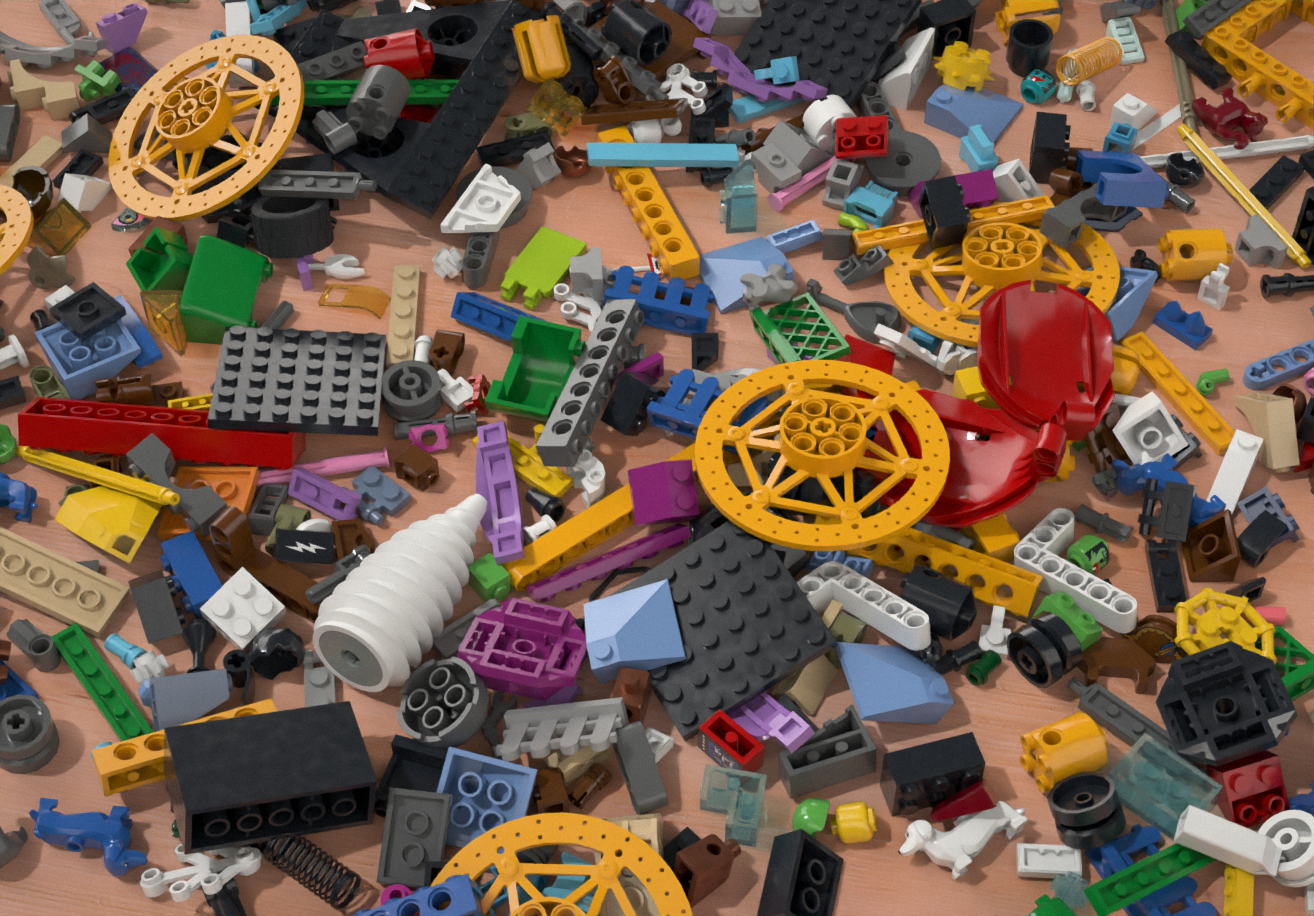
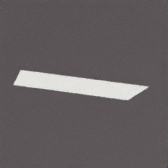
M1180 104L1137 132L1133 149L1181 118ZM1118 145L1109 152L1122 153L1123 146Z

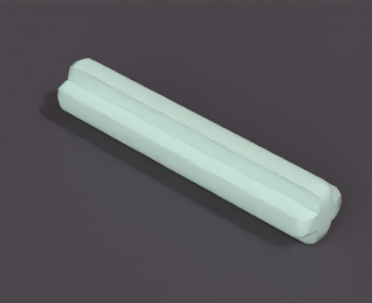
M1071 58V68H1072V71L1074 72L1075 75H1077V74L1075 73V71L1073 70L1072 58ZM1068 59L1067 67H1068L1069 73L1073 76V74L1071 73L1070 68H1069V59ZM1074 60V66H1075L1076 71L1078 72V69L1076 68V64H1075V60ZM1064 65L1065 73L1070 79H1072L1067 73L1066 67ZM1060 81L1057 93L1060 103L1071 100L1074 85H1066Z

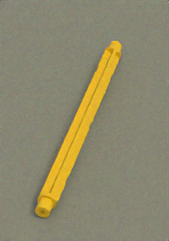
M1181 124L1176 130L1181 136V140L1200 158L1201 162L1251 216L1258 214L1270 229L1276 232L1280 240L1288 247L1286 255L1302 269L1307 268L1311 264V260L1306 256V252L1221 159L1208 148L1207 144L1193 129H1189L1186 124Z
M18 446L16 449V455L22 457L24 461L153 502L175 506L180 501L179 494L166 487L44 449L31 450L29 446Z

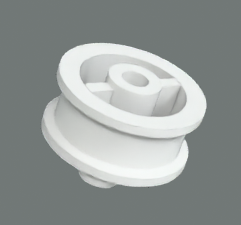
M1287 810L1269 818L1261 826L1258 833L1270 837L1276 846L1282 848L1277 874L1275 877L1272 876V878L1279 884L1287 887H1302L1313 883L1314 817L1301 810Z

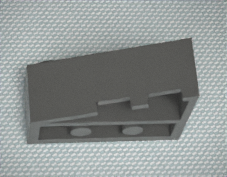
M853 704L847 707L845 713L835 720L829 719L823 723V728L815 732L812 737L792 754L787 749L778 753L779 777L790 799L876 772L877 749Z

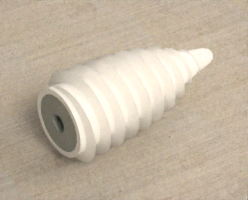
M479 494L471 495L456 507L447 509L444 514L432 515L427 520L416 521L407 529L396 532L390 541L380 544L373 554L365 557L360 566L353 569L348 574L346 580L335 587L332 595L323 600L319 607L318 618L314 624L313 645L321 661L334 675L345 683L368 692H379L386 687H399L404 685L406 680L409 679L410 671L420 665L422 655L431 650L433 637L437 638L443 632V623L452 617L453 605H456L461 600V587L465 586L469 581L467 566L474 561V555L470 547L476 544L475 533L477 528L480 527V522L487 510V501L483 496Z

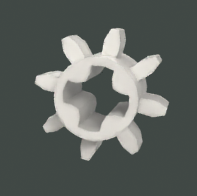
M443 247L432 259V262L435 264L433 271L442 279L446 275L450 278L455 277L463 268L460 261L463 258L462 254L455 247H452L450 250Z
M151 650L133 660L136 668L130 670L136 683H140L149 678L166 676L164 669L170 666L163 654L156 656L154 651Z

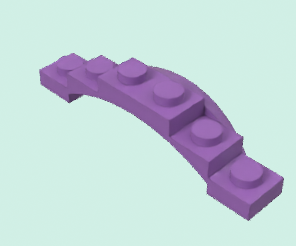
M695 38L693 47L701 50V55L712 58L710 65L718 68V73L727 75V83L735 86L734 90L740 93H752L755 95L754 98L756 100L766 103L768 100L774 99L791 102L792 99L802 98L814 102L815 99L826 97L828 89L809 80L796 81L793 86L774 85V83L764 79L755 80V75L750 73V70L734 55L729 46L710 38Z
M504 421L477 427L479 441L476 450V494L483 496L487 501V510L480 523L486 539L493 545L494 559L497 565L525 558L523 542H525L523 534L524 522L519 487L515 477L512 453L509 448L507 427Z
M763 692L728 714L732 720L756 740L773 739L779 745L782 744L791 754L815 734L811 726L794 711L790 712L767 692Z

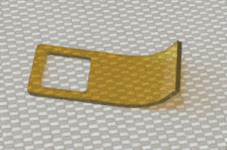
M327 284L318 304L319 306L365 309L381 319L391 298L385 292L371 286ZM331 289H348L342 302H325Z

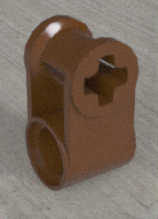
M610 56L607 59V63L601 68L597 67L594 69V79L598 83L607 102L629 104L635 97V88L626 73L622 61L616 56Z
M436 330L433 344L429 350V357L433 361L432 367L437 372L443 368L451 377L454 375L458 361L464 351V333Z

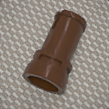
M593 763L585 773L581 783L568 795L569 801L572 802L575 799L576 801L573 805L583 809L598 790H602L612 780L611 774L602 765Z

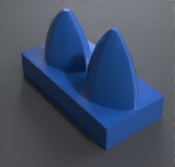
M1178 301L1168 302L1153 319V324L1195 351L1211 337L1213 331L1212 328L1205 324L1200 311L1188 314L1182 310Z

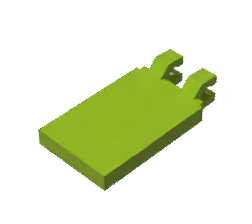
M542 226L504 274V281L500 285V289L504 291L501 294V299L510 302L520 288L525 289L523 298L527 300L523 303V306L533 311L540 303L542 297L548 299L552 297L554 287L562 283L570 273V257L583 256L587 251V243Z

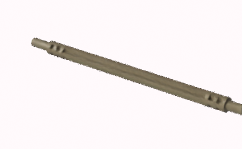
M1160 0L1166 36L1168 37V35L1179 31L1173 0ZM1169 47L1182 122L1189 129H1193L1197 133V115L1191 108L1193 98L1186 63Z

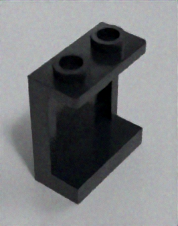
M395 734L391 743L393 754L376 790L374 813L386 818L390 788L437 793L448 748L428 746L415 739Z

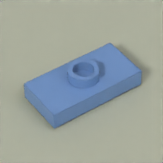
M810 220L768 235L766 238L779 251L786 253L823 240V235L816 222Z

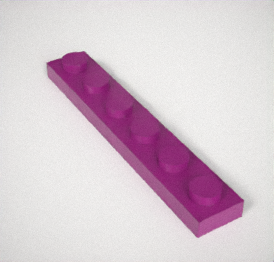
M681 523L674 524L526 585L528 597L535 601L546 602L555 598V593L559 591L578 589L582 586L581 582L588 579L592 581L602 579L612 569L622 570L633 565V561L636 559L655 557L659 554L658 550L665 547L669 549L679 547L684 544L685 539L692 537L689 527Z

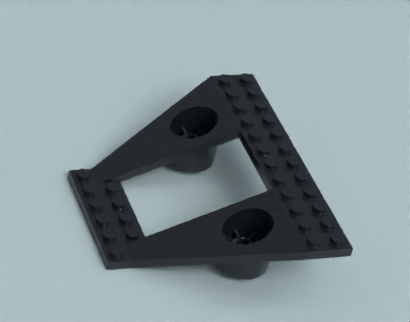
M502 0L352 19H342L322 9L290 53L297 64L360 41L365 45V39L418 28L423 39L431 41L434 49L435 60L429 74L437 73L459 81L431 123L398 117L392 131L387 134L386 138L381 140L360 131H354L357 143L337 154H333L329 150L324 138L314 128L312 121L315 119L316 113L324 110L331 112L342 124L348 123L347 107L338 105H303L296 133L323 153H332L333 160L342 166L343 172L361 173L364 180H375L377 183L376 191L366 192L380 193L384 197L432 219L523 76L512 28H515L514 25L531 19L532 21L540 20V12L528 8L515 0ZM261 104L255 106L254 108L259 110ZM270 105L268 114L276 118L279 105Z

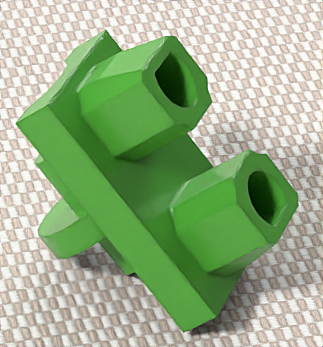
M95 60L86 68L79 64L74 69L82 75L83 82L78 85L80 89L79 95L86 101L94 98L97 99L100 93L106 97L115 94L114 89L121 82L118 75L112 70H108L101 77L105 69Z

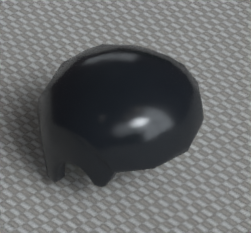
M1178 152L1171 154L1167 159L1165 168L1166 178L1171 184H1177L1180 188H1192L1199 185L1203 180L1204 169L1196 163L1195 158L1186 161L1183 158V153Z

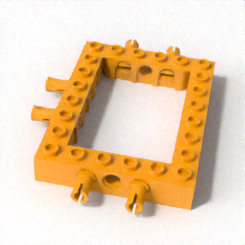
M1253 0L1204 34L1201 47L1205 48L1219 64L1223 65L1226 71L1233 76L1232 78L1240 82L1237 85V92L1240 96L1243 94L1242 97L1247 98L1255 92L1279 107L1275 111L1277 120L1283 118L1281 122L1285 123L1291 117H1294L1314 130V83L1250 43L1251 41L1255 42L1257 37L1265 31L1272 30V27L1279 21L1286 20L1290 11L1299 16L1300 20L1307 21L1314 26V0Z

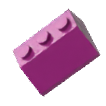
M992 169L955 175L957 184H961L963 188L964 199L962 201L964 208L978 209L992 206L999 198ZM925 181L918 182L908 194V200L919 218H922L918 201Z

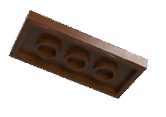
M688 98L636 101L629 104L611 103L594 105L581 116L582 125L677 118L689 107Z

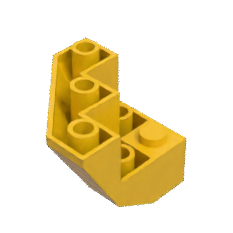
M99 486L68 495L54 520L78 536L130 564L163 504L106 486Z

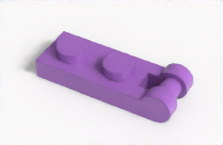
M690 0L688 6L684 7L682 12L701 31L710 34L719 13L707 0Z
M302 467L293 470L288 495L337 520L356 519V506L360 505L362 498L359 493L348 491ZM341 501L346 503L344 509L340 507Z

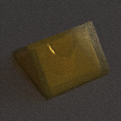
M62 198L50 206L46 213L33 224L32 234L26 246L32 249L40 246L47 255L52 257L65 256L91 228V224L65 198Z
M182 290L141 291L140 296L149 328L181 357L185 354L187 338L180 314Z

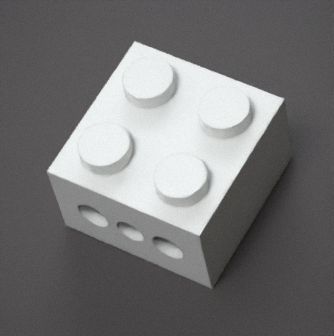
M243 567L200 608L202 616L234 647L246 653L250 651L253 639L258 633L267 628L274 627L286 615L285 606Z

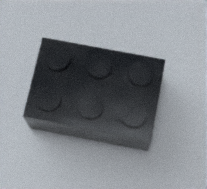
M973 732L884 754L880 788L891 816L900 814L907 816L920 809L933 808L939 802L981 780L986 763Z

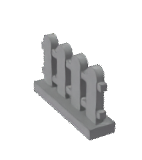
M623 697L506 710L504 720L507 730L503 732L505 741L502 745H497L496 752L497 756H502L503 761H513L518 759L521 753L531 752L533 758H542L547 756L552 749H561L564 755L575 754L580 750L581 746L591 745L592 750L595 752L604 751L610 747L611 743L617 742L616 728L629 724Z

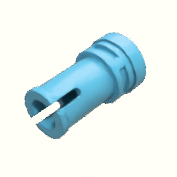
M116 633L111 634L104 643V648L119 657L122 663L131 670L136 668L133 660L147 653L143 648L135 644L131 645Z

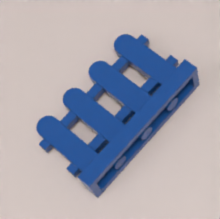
M621 266L618 272H612L611 280H615L614 287L606 289L602 310L607 300L636 299L640 310L644 313L643 325L692 336V333L706 332L710 311L705 309L707 302L713 303L714 294L710 293L708 285L699 283L694 289L685 288L684 280L677 277L671 278L669 284L659 282L660 277L655 272H646L642 278L634 276V269L630 266ZM631 284L641 287L639 294L629 292ZM657 290L666 292L664 300L655 298ZM682 296L692 298L690 306L680 304Z
M684 369L679 372L678 376H671L669 380L671 387L665 397L659 396L656 402L651 401L646 410L651 426L696 440L698 428L712 401L717 399L723 391L719 390L720 386L717 378L707 377L703 380L702 384L695 383L694 372L690 369ZM689 391L696 392L689 405L682 404ZM767 395L746 407L738 422L733 421L731 426L741 427L767 408L769 405ZM723 445V450L738 455L735 446ZM746 447L750 456L753 448Z
M1137 824L1131 828L1132 833L1116 838L1104 846L1087 849L1085 855L1101 878L1105 879L1135 864L1130 856L1142 851H1146L1148 856L1159 852L1155 846L1161 839L1160 831L1152 826L1142 828L1140 824ZM1189 876L1123 908L1128 916H1216V909L1211 903L1201 902L1197 904L1192 898L1198 885ZM1182 901L1187 909L1171 915L1166 907Z

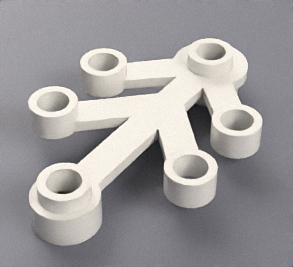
M677 63L667 69V80L662 83L659 89L665 93L671 88V91L666 94L669 96V99L688 98V106H690L693 114L699 115L705 112L706 105L701 98L708 93L706 84L691 78L689 69L683 64ZM682 85L691 88L694 96L683 91ZM646 95L647 101L657 100L653 96ZM679 116L677 118L661 119L660 121L664 133L669 136H675L680 133L682 123Z
M612 272L608 273V281H604V296L608 287H614L615 280L610 282ZM563 283L557 284L554 287L555 299L566 301L561 305L562 318L566 320L572 319L587 325L591 333L602 312L600 307L603 305L604 300H593L592 296L583 293L584 297L575 293L572 294L569 291L568 285ZM576 306L589 310L591 316L577 311Z
M181 843L175 848L178 861L188 862L195 866L165 873L157 868L148 869L141 875L140 885L144 895L152 898L163 894L168 889V883L175 882L169 888L172 899L175 902L185 901L201 885L205 894L212 895L219 892L223 885L236 874L247 876L255 873L261 866L262 856L260 850L246 846L239 849L229 847L208 851L210 855L219 854L225 857V859L215 860L201 853L185 855Z

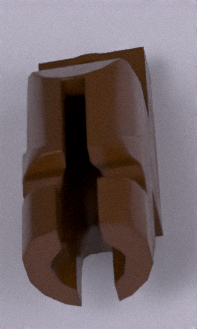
M151 374L131 377L117 376L116 381L110 378L95 380L97 402L168 407V400L184 398L182 381L154 385Z

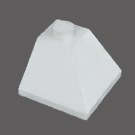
M1153 392L1128 406L1112 430L1134 465H1142L1153 461L1161 462L1166 453L1172 456L1188 446V443L1162 401Z

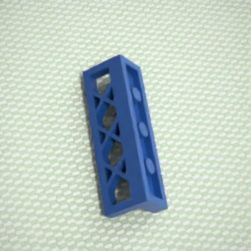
M457 292L450 316L511 341V335L519 316L546 321L475 292Z

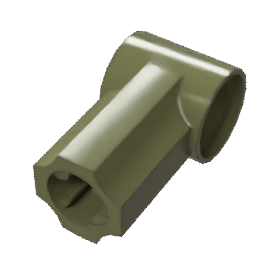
M282 503L276 513L275 527L265 544L266 552L273 556L276 528L296 530L301 523L311 519V511Z

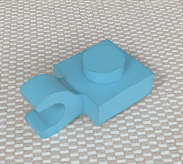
M796 56L770 60L771 68L754 70L755 80L773 78L774 85L800 81Z

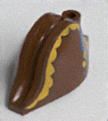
M1148 615L1136 623L1133 631L1120 633L1125 639L1135 641L1157 662L1172 663L1175 660L1189 656L1182 647L1176 646L1174 639L1177 637V623L1167 617Z

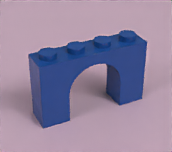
M1078 150L1075 172L1082 174L1083 182L1098 183L1095 197L1102 205L1163 208L1164 200L1167 199L1169 193L1168 185L1136 153Z

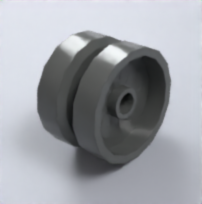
M15 695L0 701V767L15 774H27L38 771L56 755L60 743L58 730L52 720L51 713L42 700L31 695Z

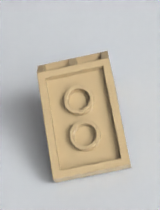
M662 813L600 818L633 833L646 842L663 859ZM594 851L595 864L598 865L604 854ZM617 852L616 856L620 857L623 853ZM624 869L618 880L636 916H660L658 908L648 890L628 869ZM611 889L608 890L600 910V916H625Z

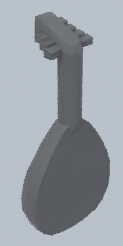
M810 278L806 284L807 292L816 302L843 313L845 320L853 331L870 343L880 344V338L874 334L878 323L897 332L900 329L901 314L891 304L878 301L846 304L821 293L823 287H821L819 281Z

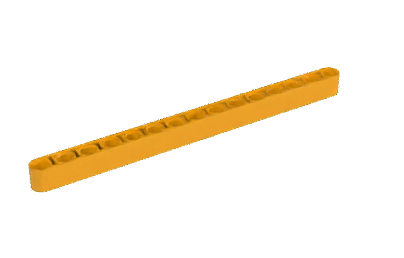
M804 384L805 388L840 394L843 390L842 385ZM774 414L758 426V430L778 425V420L781 419V416ZM741 415L737 416L734 421L738 422ZM775 434V435H771V436L762 437V438H760V439L769 440V439H771L772 437L776 436V434ZM695 443L666 461L691 459L695 485H697L700 481L695 463ZM722 449L725 467L740 458L739 455ZM626 484L525 546V558L502 563L501 565L510 574L511 585L518 592L526 591V585L554 574L634 524L630 484Z

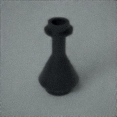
M195 619L190 621L188 626L182 630L183 633H181L182 638L193 655V667L188 669L187 673L209 671L205 667V655L217 637L216 629L207 620Z

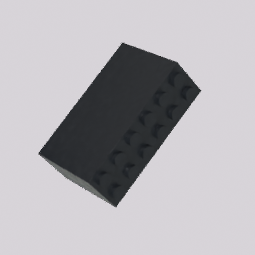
M350 701L164 728V774L185 855L373 824L377 779Z

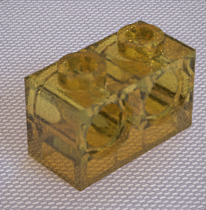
M547 79L526 106L528 110L563 137L569 134L587 110V107L583 105V102L578 97L571 96L564 91L560 83ZM544 94L549 95L553 102L546 101ZM563 110H568L572 114V118L567 117Z

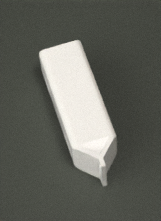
M1189 805L1181 814L1174 836V842L1249 873L1271 875L1273 877L1277 874L1282 848L1276 846L1270 837Z

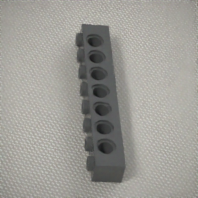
M636 299L607 300L536 444V449L544 466L574 467L579 456L582 454L583 447L592 433L593 426L601 414L606 399L610 395V390L619 376V371L627 359L632 344L636 340V335L644 323V313L640 310Z

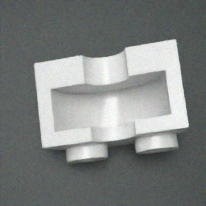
M583 449L575 466L566 467V473L574 479L575 489L582 488L585 490L582 493V501L586 508H589L605 498L606 475L603 464L596 457L592 456L590 451Z

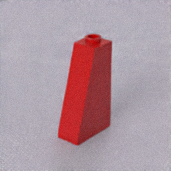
M848 334L845 335L844 339L849 344L851 353L837 358L836 361L859 364L879 370L890 376L892 375L896 353ZM842 386L843 394L846 396L871 400L876 397L855 388Z

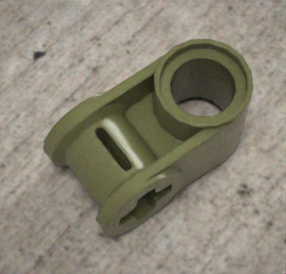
M540 110L520 115H511L504 121L505 128L507 129L504 141L544 131L548 132L550 138L553 135V129L549 121Z
M39 365L30 371L29 378L36 397L71 400L66 388L60 383L50 366Z
M839 612L830 632L837 642L861 644L868 624ZM836 648L824 654L836 669L843 668Z

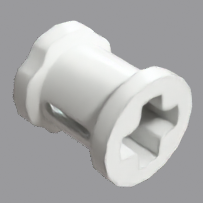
M544 515L541 517V521L531 527H523L526 544L532 543L557 527L550 516Z

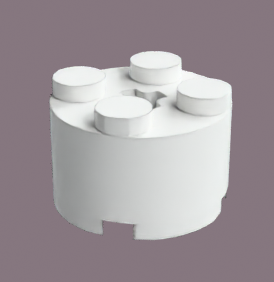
M828 95V99L822 102L818 99L812 103L804 113L802 121L804 122V131L819 150L836 153L837 118L857 116L840 96Z

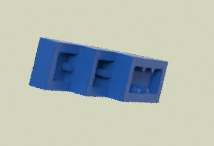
M121 295L114 297L115 300L125 307L127 315L122 317L121 320L141 349V353L132 362L140 369L163 359L161 351L130 305Z

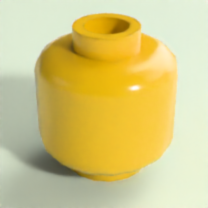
M864 801L840 804L835 810V817H830L833 835H839L841 841L846 845L869 841L872 839L873 833L878 831L874 807H868Z

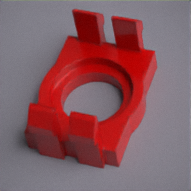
M483 374L471 376L467 381L469 384L474 383L472 385V402H466L463 405L469 413L471 410H475L476 414H488L489 410L485 405V399L491 384Z

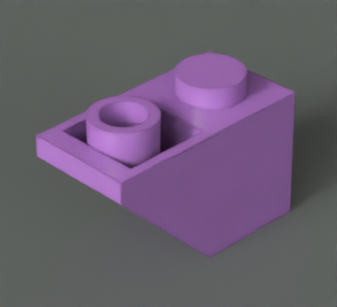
M132 3L123 7V11L117 14H106L102 17L101 21L96 22L101 38H106L107 50L116 53L136 43L148 13L145 7Z

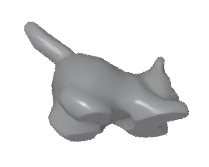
M775 263L769 265L765 276L753 273H746L741 276L740 282L746 285L742 292L743 301L749 305L751 311L760 302L784 303L793 299V295L798 291V286L795 282L786 280V270L783 266Z

